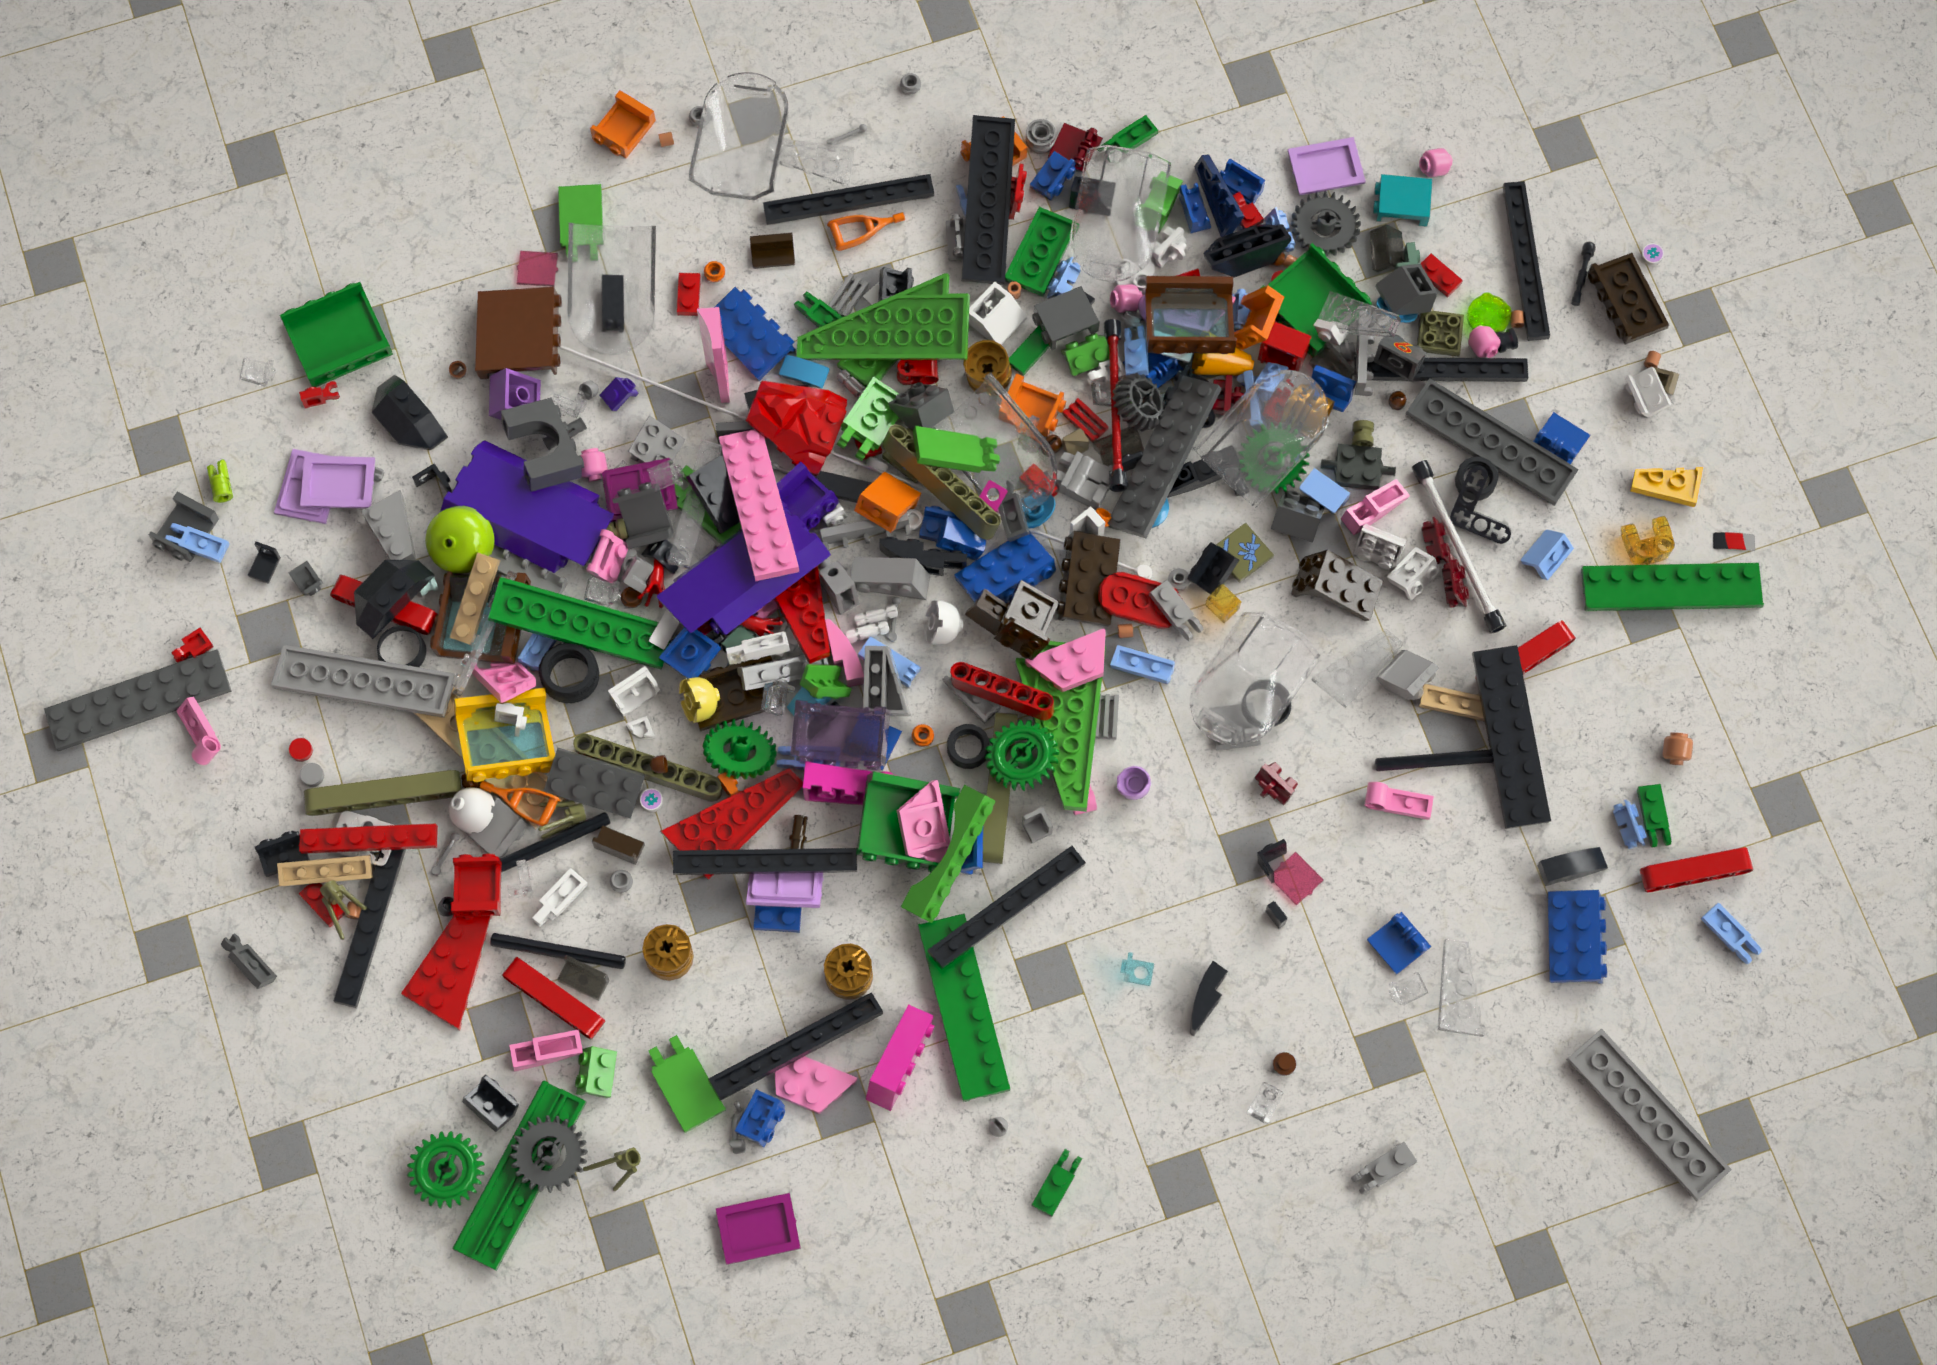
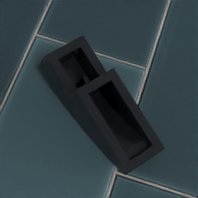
M1600 847L1554 856L1541 860L1537 865L1545 886L1561 881H1571L1608 869Z
M1212 961L1205 972L1194 1000L1190 1022V1034L1195 1036L1222 997V994L1216 990L1226 978L1228 971L1215 961Z

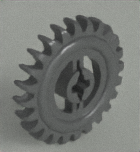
M1324 191L1323 198L1316 192L1314 200L1308 194L1307 203L1301 199V207L1296 205L1295 212L1292 213V233L1297 235L1295 240L1297 242L1303 241L1301 244L1302 248L1309 247L1313 243L1316 247L1323 249L1326 257L1329 252L1336 256L1337 250L1344 253L1345 247L1351 248L1352 243L1357 241V235L1360 234V229L1357 228L1361 226V221L1356 222L1360 214L1353 215L1356 211V206L1349 208L1350 200L1342 203L1343 195L1336 200L1335 192H1333L1330 198L1327 196V191ZM1319 213L1317 220H1311L1314 215ZM1312 229H1316L1319 234L1324 236L1332 234L1334 230L1340 231L1333 237L1325 238L1315 234Z
M546 1115L545 1123H543L537 1117V1125L528 1121L529 1130L520 1128L523 1137L514 1136L519 1144L511 1145V1148L517 1151V1153L510 1154V1158L517 1160L511 1166L512 1168H520L515 1175L517 1177L524 1175L521 1182L525 1184L530 1181V1189L538 1185L539 1192H542L547 1187L548 1192L551 1193L553 1186H556L558 1191H561L562 1183L570 1187V1178L578 1180L575 1172L582 1173L584 1171L579 1165L587 1163V1160L581 1157L588 1153V1150L581 1149L587 1142L586 1140L578 1141L583 1133L581 1131L574 1133L576 1130L575 1124L568 1128V1119H565L560 1124L559 1116H556L555 1120L551 1122L549 1115ZM556 1138L554 1143L545 1141L538 1146L537 1156L539 1159L533 1163L532 1152L535 1145L542 1139ZM565 1146L566 1158L563 1164L556 1170H541L545 1165H555L560 1159L559 1150ZM546 1149L552 1151L553 1155L551 1157L544 1154Z

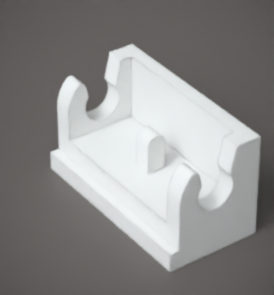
M646 666L608 690L611 700L623 716H626L661 692L658 683Z

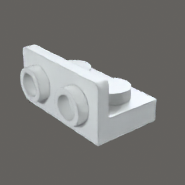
M1650 367L1633 377L1630 375L1625 377L1627 381L1625 387L1628 393L1634 396L1636 401L1634 407L1639 414L1649 418L1672 406L1654 367Z
M1415 547L1387 576L1389 583L1405 591L1407 599L1413 600L1437 576L1439 567L1433 556Z

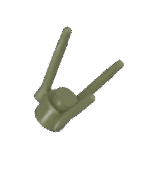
M572 800L558 802L556 807L568 808L564 810L565 818L539 827L538 830L543 831L561 825L543 834L541 838L545 839L586 820L582 803L575 804V801ZM548 802L540 803L539 806L546 807Z
M331 880L321 887L320 892L324 896L322 901L327 907L340 939L344 940V934L331 903L333 905L338 904L346 915H349L350 911L342 902L343 894L362 910H366V906L350 894L343 885L339 886L335 880Z
M634 1147L615 1152V1157L585 1166L583 1170H593L616 1162L620 1169L627 1170L613 1187V1191H617L632 1174L637 1172L636 1166L639 1165L641 1157Z

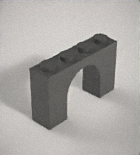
M552 397L501 411V424L508 440L532 434H542L550 437L557 444V448L552 453L524 461L523 475L531 492L581 478L582 468H584L581 455H577L575 441L573 438H569L567 423L562 422L561 410L558 405L554 404Z

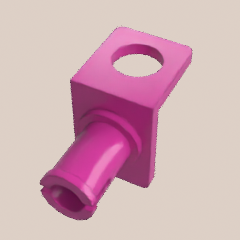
M989 480L979 497L995 512L999 513L998 508L1008 491L992 480ZM991 488H996L999 491V498L995 501H991L987 497V493Z

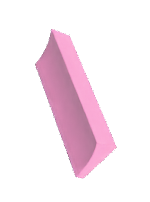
M719 307L697 309L706 365L718 385L721 403H730L728 362Z

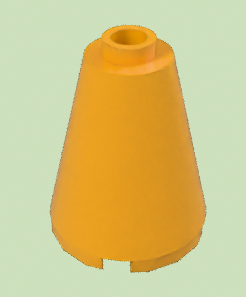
M1202 332L1200 337H1216L1208 332ZM1235 348V353L1229 354L1194 353L1192 369L1195 370L1192 373L1196 375L1238 376L1243 374L1244 371L1253 370L1254 360H1251L1250 354L1238 348Z

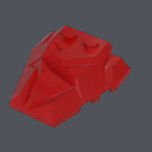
M761 381L745 420L765 439L769 438L777 446L776 449L780 453L784 452L792 459L791 463L794 466L802 462L812 475L817 476L824 465L826 457L832 451L841 424L845 418L847 399L825 389Z

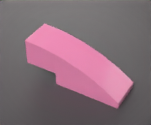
M1396 479L1365 496L1363 501L1347 509L1340 519L1351 533L1355 535L1361 532L1365 524L1372 525L1408 499L1410 495Z
M826 619L833 664L843 667L848 687L864 684L862 666L854 648L843 632L830 619Z
M579 1030L532 1038L533 1041L509 1045L514 1072L550 1064L583 1053Z

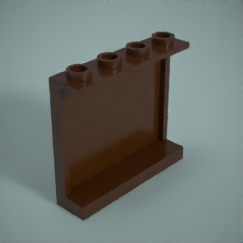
M555 287L478 291L475 371L480 379H489V373H497L505 368L516 372L551 369L553 374L557 375V367H560L561 364L560 355L558 354V347L561 346L558 327H561L562 324L561 315L559 314V307H562V297L557 293Z

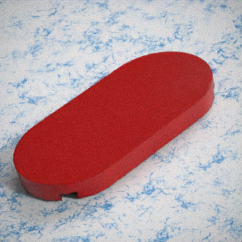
M1125 572L1109 575L1101 582L1098 589V599L1102 608L1110 615L1158 629L1172 627V624L1149 596L1151 591L1162 584L1161 582Z

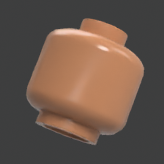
M1670 732V736L1664 738L1663 757L1670 760L1672 765H1683L1684 761L1691 760L1693 740L1688 738V734Z

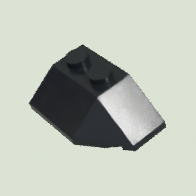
M1270 224L1253 225L1216 239L1203 254L1212 270L1235 278L1273 264L1291 242V236L1283 224H1277L1276 226Z
M393 375L377 387L372 414L399 445L432 450L448 438L432 412L404 380Z
M385 559L354 591L356 625L374 639L428 584L435 574L419 560Z

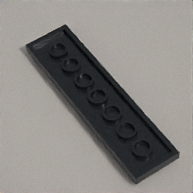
M973 115L961 281L988 284L996 282L999 285H1004L1015 133V119L979 115Z
M1518 646L1475 651L1472 653L1505 829L1551 822V816Z

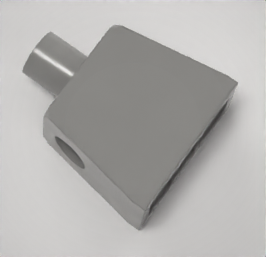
M829 559L821 562L818 568L820 569L819 575L822 586L839 614L841 615L859 605L855 583L838 561L831 563Z

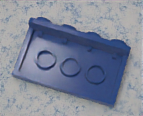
M734 287L715 306L719 307L724 343L760 381L786 354L796 350L793 347L795 342L787 333L782 335L778 331L781 327L772 318L768 320L764 316L767 312L758 303L754 306L750 302L752 297L745 289L740 291Z
M1030 532L1029 535L1014 541H1006L954 574V576L974 602H976L980 592L983 589H987L1005 603H1009L1017 584L1021 580L1035 587V585L1043 580L1049 579L1056 572V566L1052 556Z
M1599 890L1548 892L1549 970L1551 983L1598 982V984H1603V978H1607V964H1603V955H1607L1606 941H1602V933H1606V920L1602 919V911L1606 910L1605 897H1601Z

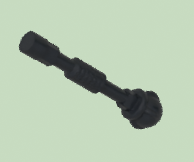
M1591 241L1585 242L1582 247L1583 264L1578 273L1577 288L1571 302L1574 306L1580 305L1582 286L1585 285L1588 273L1586 271L1588 262L1594 256L1596 250L1595 244Z

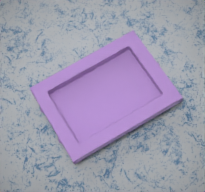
M1354 137L1288 149L1292 173L1294 174L1299 196L1365 184L1366 182Z
M292 449L274 513L326 524L330 508L301 507L300 499L304 456L328 455Z
M305 455L300 506L360 509L370 507L372 504L375 457Z
M823 873L749 874L746 905L820 908L822 882L824 880Z

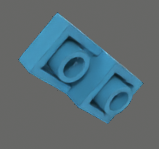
M786 354L779 375L783 378L800 381L804 385L822 389L830 369L815 362Z

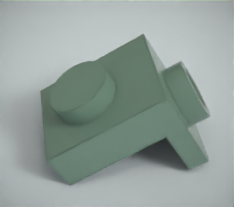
M1415 242L1406 243L1404 249L1405 262L1396 263L1394 271L1403 265L1420 263V251L1416 250Z

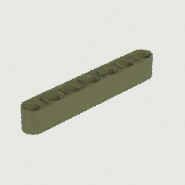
M891 425L882 444L885 451L977 536L985 540L992 539L1001 523L999 514L949 468L918 464L913 435L900 425Z
M996 712L993 738H997L995 735L996 731L1003 732L1002 726L1010 728V722L1017 725L1018 714ZM1015 742L1006 751L1007 762L1012 758L1011 749ZM991 768L989 769L987 796L996 802L991 814L983 825V862L1003 864L1011 783L1007 788L1003 786V780L998 784L996 782L997 775L994 777L990 775V771L993 769Z
M586 733L577 735L573 741L576 753L645 774L644 780L711 802L717 801L722 796L721 782L715 776L667 761L668 771H673L675 774L672 778H665L663 776L665 773L660 774L655 773L653 770H642L643 766L650 764V761L655 756ZM582 743L590 744L586 750L579 749V746ZM603 750L611 751V754L607 757L600 756ZM624 757L632 758L629 764L621 763ZM688 778L696 779L693 785L685 784ZM709 785L718 787L715 792L710 793L706 791Z
M446 770L304 790L305 814L318 816L344 811L453 798L458 791L462 790L460 772L457 770Z

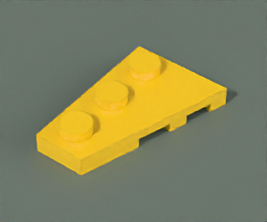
M1696 467L1694 470H1684V468H1676L1675 470H1663L1662 468L1635 469L1630 492L1695 507L1703 467Z

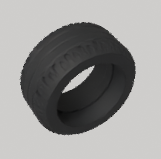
M563 642L553 646L544 654L539 665V677L545 692L551 698L558 702L572 704L583 701V699L585 700L594 692L599 682V667L596 658L588 648ZM568 658L583 661L588 667V673L580 684L564 688L552 682L551 672L558 662Z

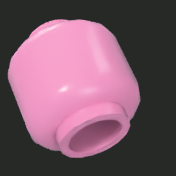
M1444 148L1427 150L1419 160L1420 170L1428 177L1446 175L1452 166V157Z
M1117 285L1110 293L1111 307L1119 313L1137 311L1143 294L1136 285Z
M1489 326L1474 328L1468 339V344L1479 358L1495 356L1501 342L1494 330Z
M598 448L581 451V457L584 462L581 477L588 478L589 482L601 480L602 473L608 470L605 454L599 451Z

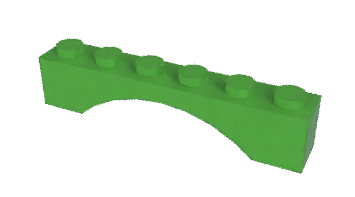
M966 785L963 786L954 803V831L947 852L938 866L927 877L911 886L901 905L903 909L933 923L940 912L941 905L950 893L953 882L960 874L966 857L971 853L977 836L982 832V827L993 810L995 800Z

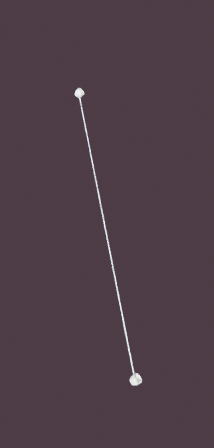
M564 346L558 347L562 350L568 351L570 353L586 358L598 364L617 370L619 372L640 379L647 383L653 384L665 390L671 391L683 397L689 398L701 404L707 405L719 411L725 412L732 416L738 417L743 420L746 419V417L728 411L716 405L710 404L698 398L692 397L680 391L674 390L667 386L661 385L659 383L643 378L631 372L625 371L613 365L607 364L595 358L589 357L577 351L571 350ZM831 451L830 453L840 458L846 459L853 463L869 468L871 470L883 473V471L869 467L865 463L849 458L837 452ZM888 473L902 482H905L907 484L913 485L915 487L930 492L926 487L922 485L915 484L914 482ZM1032 528L1029 529L1031 532L1064 544V541ZM1118 562L1119 566L1134 571V575L1152 579V569L1149 566L1139 565L1135 569Z

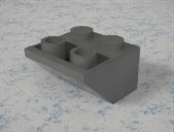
M1421 264L1400 266L1375 286L1392 316L1431 312L1438 294Z
M921 382L911 385L910 389L898 394L895 399L888 403L892 411L911 430H914L915 426L932 428L954 412L948 389L936 385H926Z
M1289 490L1283 492L1271 529L1313 543L1324 507L1311 498L1301 496L1297 491Z

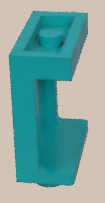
M1381 174L1380 181L1375 183L1374 195H1378V201H1374L1373 214H1377L1376 221L1381 222L1382 217L1419 220V226L1427 227L1431 210L1432 179Z

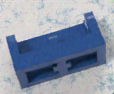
M1232 159L1227 161L1225 170L1220 172L1231 194L1234 195L1240 192L1247 204L1252 202L1254 204L1264 190L1265 179Z
M1197 183L1193 185L1192 189H1187L1186 185H1181L1179 191V199L1190 233L1211 229L1210 220Z
M947 517L944 526L941 525L936 547L947 551H961L963 554H967V558L976 561L984 553L986 540L977 536L962 521Z

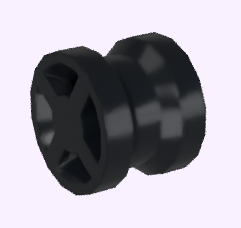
M1513 328L1507 329L1503 333L1500 331L1495 332L1501 342L1498 349L1499 353H1503L1509 348L1512 350L1518 348V339Z

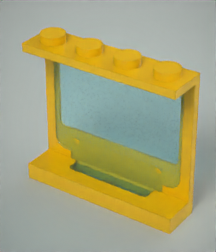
M545 688L530 689L503 702L524 708L523 716L527 717L525 730H520L519 737L515 736L516 725L494 721L496 705L500 702L493 694L455 699L454 712L467 781L481 782L489 778L504 779L512 775L527 776L535 772H550L555 752L545 705Z

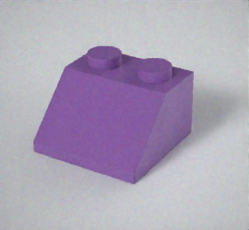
M507 368L491 375L489 416L501 420L502 410L539 401L541 380Z

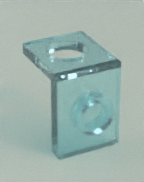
M1129 952L1127 960L1122 959L1120 973H1124L1123 981L1150 986L1154 963L1133 960V953ZM1142 966L1147 969L1148 975L1146 978L1139 979L1135 976L1134 971L1137 967Z

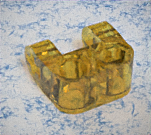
M1665 516L1652 519L1655 537L1640 540L1633 523L1621 526V537L1633 564L1648 565L1664 561L1670 556L1675 543ZM1658 545L1665 546L1667 551L1661 550ZM1637 550L1644 551L1646 556L1638 554Z

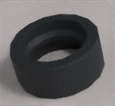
M1471 457L1460 464L1455 476V486L1460 493L1464 484L1465 472L1474 466L1484 467L1489 476V484L1482 490L1478 499L1480 501L1488 498L1494 492L1498 482V471L1490 460L1483 457ZM1466 490L1463 493V497L1475 500L1476 496L1472 490Z
M963 724L956 727L950 733L947 739V753L950 760L956 766L963 769H973L986 761L985 756L989 754L986 751V747L989 746V738L981 727L974 724ZM971 734L980 740L982 744L981 751L976 757L965 759L957 754L955 743L962 735Z

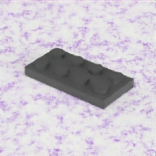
M558 747L543 792L631 819L645 774Z

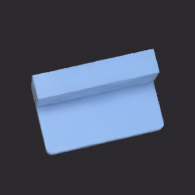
M1315 468L1299 488L1300 491L1333 514L1336 513L1341 505L1344 506L1350 496V492Z
M1547 529L1522 557L1521 562L1525 565L1533 566L1542 579L1549 580L1574 548L1564 533Z

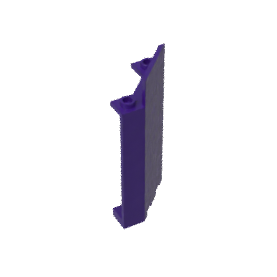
M486 440L475 446L471 452V462L467 467H462L455 479L457 481L456 487L452 493L447 492L440 512L455 506H468L476 509L491 524L495 545L523 559H527L552 573H556L560 568H564L569 559L582 566L586 565L600 541L601 529L606 530L614 516V513L599 507L598 500L600 495L571 481L531 492L523 475L524 461L527 460Z
M781 501L797 558L799 572L755 581L741 529L673 580L674 583L656 597L689 633H692L710 619L709 625L716 634L727 635L831 556L830 552L814 532L810 533L806 528V524L796 514L792 516L788 506Z

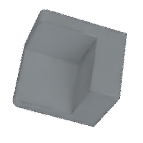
M635 555L623 574L622 581L643 593L647 586L646 580L654 567Z
M1043 807L1022 817V825L1031 843L1052 834L1053 826Z

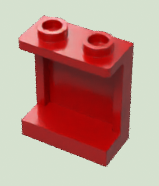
M462 854L457 858H453L454 900L451 902V912L454 917L501 916L502 863L500 858L495 854H482V857Z

